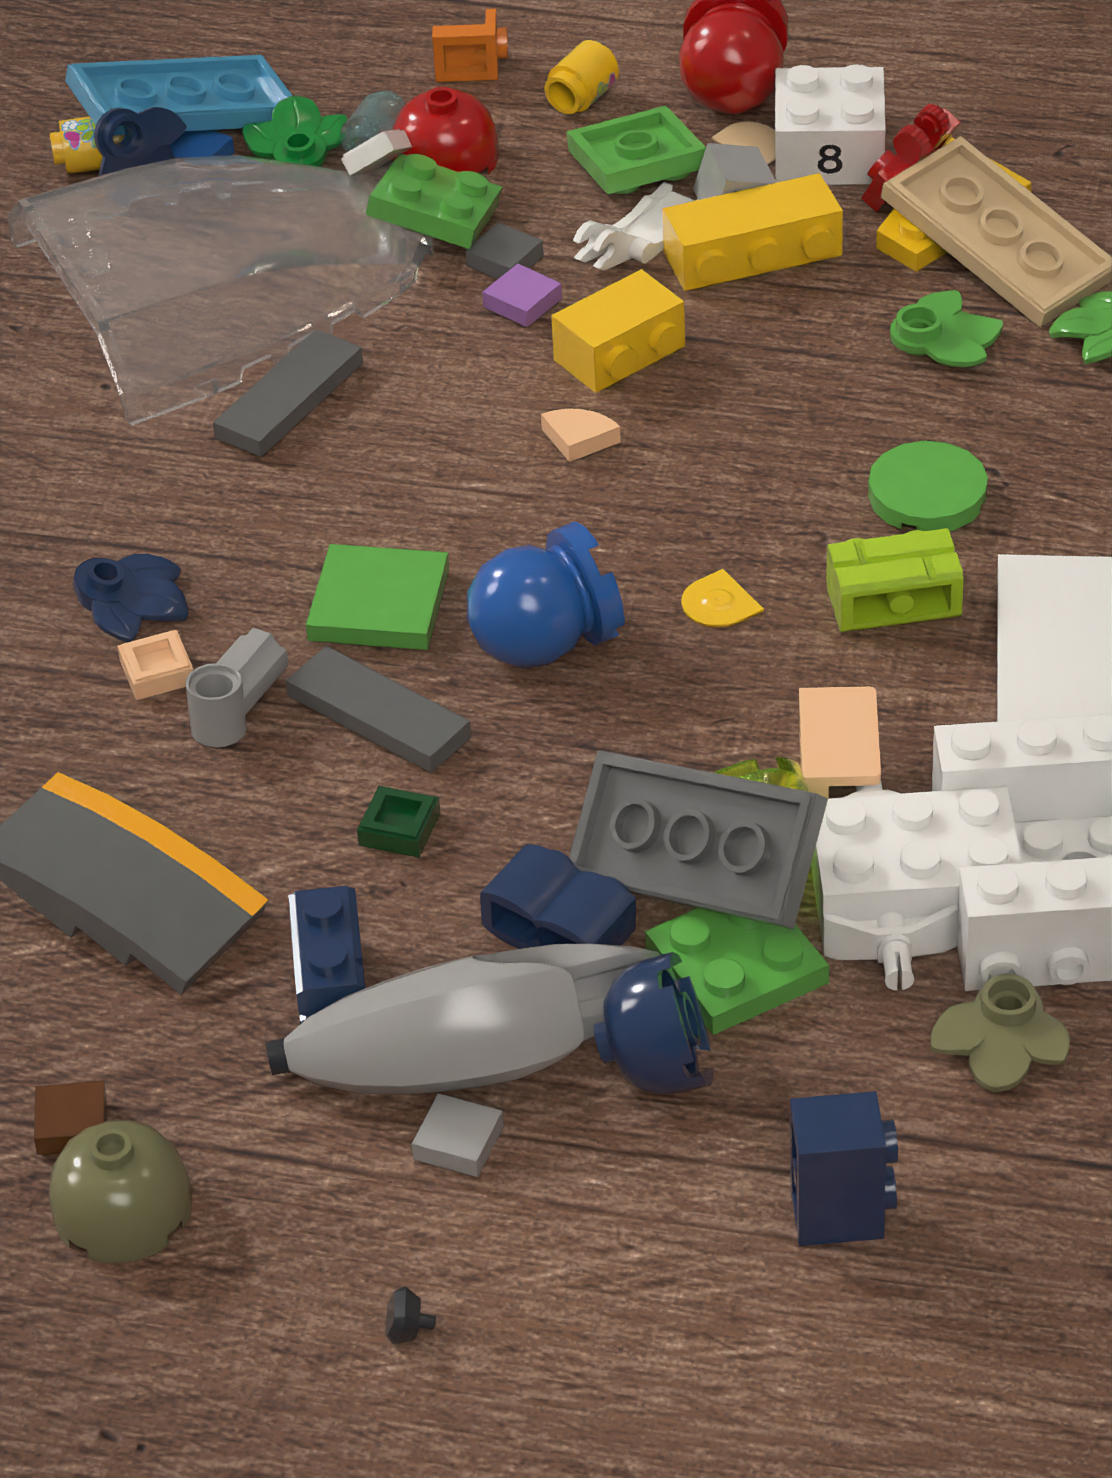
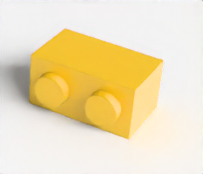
M642 269L551 315L554 361L595 393L685 347L684 301Z

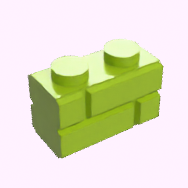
M948 528L930 531L914 530L905 534L870 539L854 538L845 542L827 545V590L840 632L959 617L962 615L963 570Z

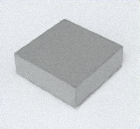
M438 1093L412 1142L413 1160L478 1177L504 1127L503 1111Z

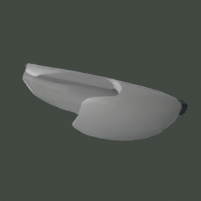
M590 943L552 944L475 955L418 969L345 996L309 1016L287 1037L266 1042L269 1066L272 1075L292 1072L324 1087L362 1094L446 1092L513 1081L545 1069L562 1060L577 1049L583 1041L594 1037V1024L604 1021L603 1002L612 982L628 967L648 958L659 956V952L619 945Z

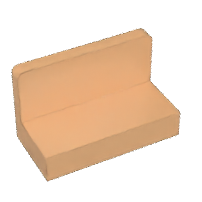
M874 687L799 688V741L802 791L817 793L829 799V786L878 785L881 782L877 698Z

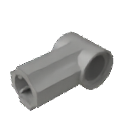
M252 628L247 635H241L217 663L200 666L189 673L186 679V692L191 735L196 742L204 746L217 748L232 745L244 737L247 731L245 715L288 667L287 651L275 641L272 633Z

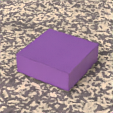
M516 264L482 291L484 308L525 327L531 325L562 299L560 282L520 264Z

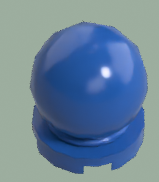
M574 521L552 530L547 534L546 549L533 545L505 549L484 563L479 569L467 591L466 619L480 648L497 661L522 669L545 666L572 650L576 646L581 634L593 645H598L619 636L616 628L624 626L625 617L618 585L613 572L600 575L597 565L588 551L599 546V544L584 525Z

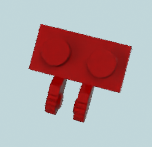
M934 103L927 104L913 120L914 124H907L894 137L892 142L897 154H893L888 149L869 169L867 175L872 179V182L861 199L876 213L887 204L881 198L884 183L944 147L961 122L946 108L941 109L939 105L936 106Z

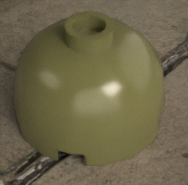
M109 1120L87 1127L68 1141L52 1166L49 1204L59 1237L68 1247H70L71 1241L76 1246L87 1249L89 1259L101 1263L133 1262L157 1254L169 1245L167 1235L178 1227L181 1220L184 1228L190 1219L192 1190L188 1173L173 1143L151 1126L132 1120Z

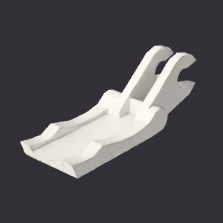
M663 182L651 195H645L635 208L617 223L609 225L591 220L583 223L577 230L573 241L581 243L588 238L589 240L587 245L574 258L587 262L601 256L593 266L603 271L632 258L645 264L663 250L662 208L696 200L672 191L673 185Z

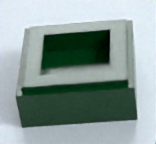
M378 786L357 828L358 845L420 858L441 814L439 797Z

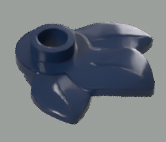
M120 107L113 108L100 117L94 131L95 145L103 156L99 179L103 190L117 206L130 210L138 197L140 185L150 188H172L178 186L179 173L177 162L169 146L184 133L187 127L178 115L162 107H151L139 113ZM122 125L125 130V136L120 143L115 144L113 133L116 127Z
M132 554L118 561L107 558H93L82 562L75 570L73 588L77 594L78 601L84 608L92 612L93 622L97 627L122 641L132 642L136 638L141 620L185 621L189 614L184 594L174 583L180 576L181 568L164 557L151 554Z

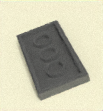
M598 750L569 858L580 871H590L603 876L613 877L622 882L629 892L794 930L828 798L817 793Z

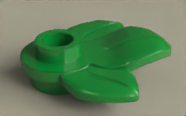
M290 96L278 102L273 109L271 121L245 124L243 127V137L248 149L254 155L274 159L276 165L281 168L285 176L302 180L311 178L322 170L323 162L327 157V151L346 141L350 127L346 115L333 114L321 117L318 106L311 99L302 96Z

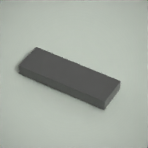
M315 329L213 422L215 438L262 457L363 363L362 347Z
M325 646L286 680L287 694L290 698L430 773L471 738L469 720L328 646Z

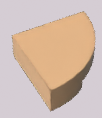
M560 409L541 414L542 431L569 462L621 443L620 426L612 419L600 413L583 409Z

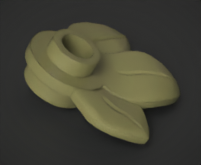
M1003 974L988 980L977 994L975 1001L948 1007L939 1016L932 1029L930 1046L931 1051L934 1053L969 1056V1069L975 1081L988 1091L1001 1092L1018 1086L1027 1076L1032 1061L1047 1065L1064 1064L1069 1053L1070 1037L1063 1022L1043 1011L1042 1000L1031 982L1018 975Z

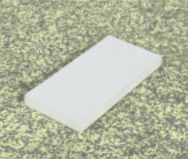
M998 554L997 722L1112 714V557Z

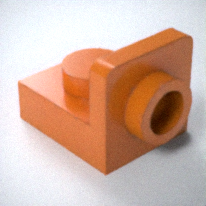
M486 9L485 24L433 26L432 42L435 82L498 80L499 59H508L507 27H497L496 9Z

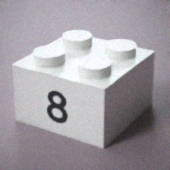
M799 65L792 68H776V182L820 173L827 185L870 184L872 179L867 175V172L879 157L885 153L884 67L850 65L839 68H813L807 65Z

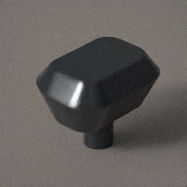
M406 1286L393 1292L387 1306L386 1337L393 1345L413 1341L419 1327L433 1330L436 1323V1316L420 1313L421 1298Z

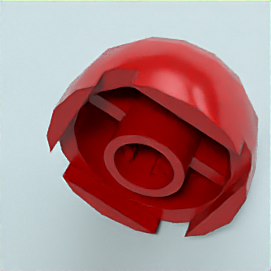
M436 87L415 96L401 108L392 130H404L412 145V148L402 154L424 155L434 160L438 166L456 172L471 171L478 173L488 166L489 175L495 169L499 158L496 128L491 113L475 96L448 87Z

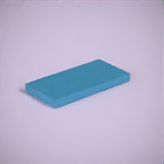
M262 55L74 63L67 65L65 82L95 125L105 112L113 108H127L139 113L151 107H162L171 110L183 120L187 126L185 131L243 128L248 123L271 121L273 109L278 102L293 96ZM122 125L116 127L113 135H125L124 127Z

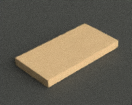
M961 136L888 180L883 185L882 199L1040 328L1078 304L1080 299L1093 294L1112 281V257Z

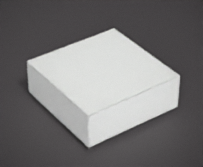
M404 130L382 131L345 153L341 160L350 176L370 173L397 157L400 153L412 148V145Z

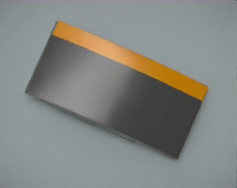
M59 772L0 825V880L70 938L81 929L123 965L127 966L134 958L138 959L181 995L264 913L269 901L217 860L164 825L114 797Z

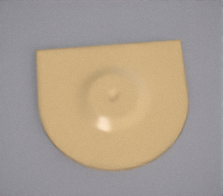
M748 121L737 122L727 126L711 137V140L717 144L758 147L767 165L775 160V130L767 125Z

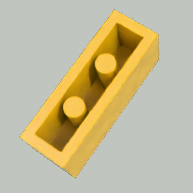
M820 173L662 208L663 253L684 291L842 256L843 210Z

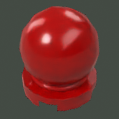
M695 0L690 8H687L683 23V43L679 50V70L681 80L693 100L714 112L740 114L760 107L775 89L776 68H784L783 53L787 47L789 27L788 14L781 0Z

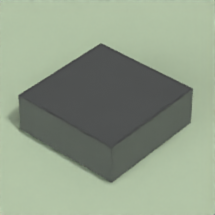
M499 222L473 243L470 249L465 250L466 266L497 279L516 264L530 268L544 256L543 240Z

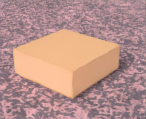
M177 630L117 645L121 665L136 700L186 687V679L189 673L194 670Z

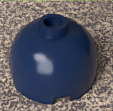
M674 952L648 958L624 970L612 982L604 999V1021L594 1024L595 1041L603 1062L606 1064L616 1061L620 1072L627 1081L641 1090L663 1095L683 1093L710 1086L713 1080V1068L699 1072L697 1049L711 1051L702 1009L690 976L676 979L672 967L683 962L680 956Z

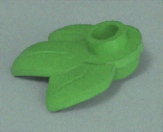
M958 290L942 291L926 295L919 299L917 304H911L900 309L896 319L890 326V339L897 348L908 354L916 356L927 354L941 364L955 367H970L982 364L987 360V354L984 349L991 346L998 339L1003 329V321L962 311V297Z
M1098 292L1080 299V308H1073L1062 313L1049 329L1050 338L1073 337L1085 339L1082 350L1084 364H1090L1111 357L1112 292Z

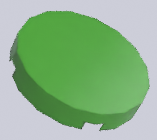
M934 441L901 444L883 453L871 466L868 480V498L873 511L887 524L901 529V523L916 526V530L921 531L948 528L950 532L973 522L981 513V505L984 502L986 503L988 476L981 461L968 450L949 443Z

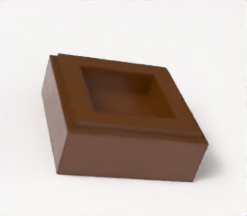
M104 1080L35 1086L34 1142L37 1155L61 1153L68 1141L87 1127L107 1121V1094Z

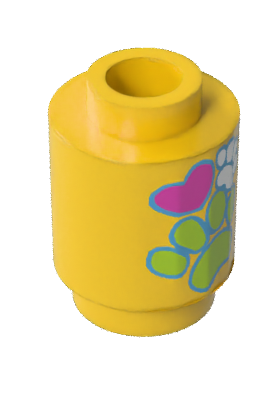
M593 40L581 42L550 70L544 86L545 95L549 103L556 110L564 114H574L575 112H582L588 109L591 104L618 80L619 66L614 54L609 48Z
M90 117L60 120V132L50 133L54 165L65 164L67 174L100 170L103 156L95 145L94 131L96 125ZM113 135L114 143H120L125 135Z

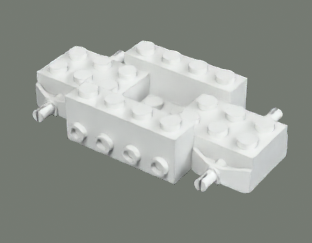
M1112 714L934 726L931 792L901 794L891 790H883L880 782L878 785L856 786L857 792L844 798L828 799L811 862L824 956L836 960L877 959L878 963L884 964L885 983L892 990H897L898 970L902 990L909 988L914 983L915 979L910 962L912 957L945 953L955 947L958 948L965 991L981 990L988 980L1003 974L1021 976L1031 982L1033 986L1112 981Z

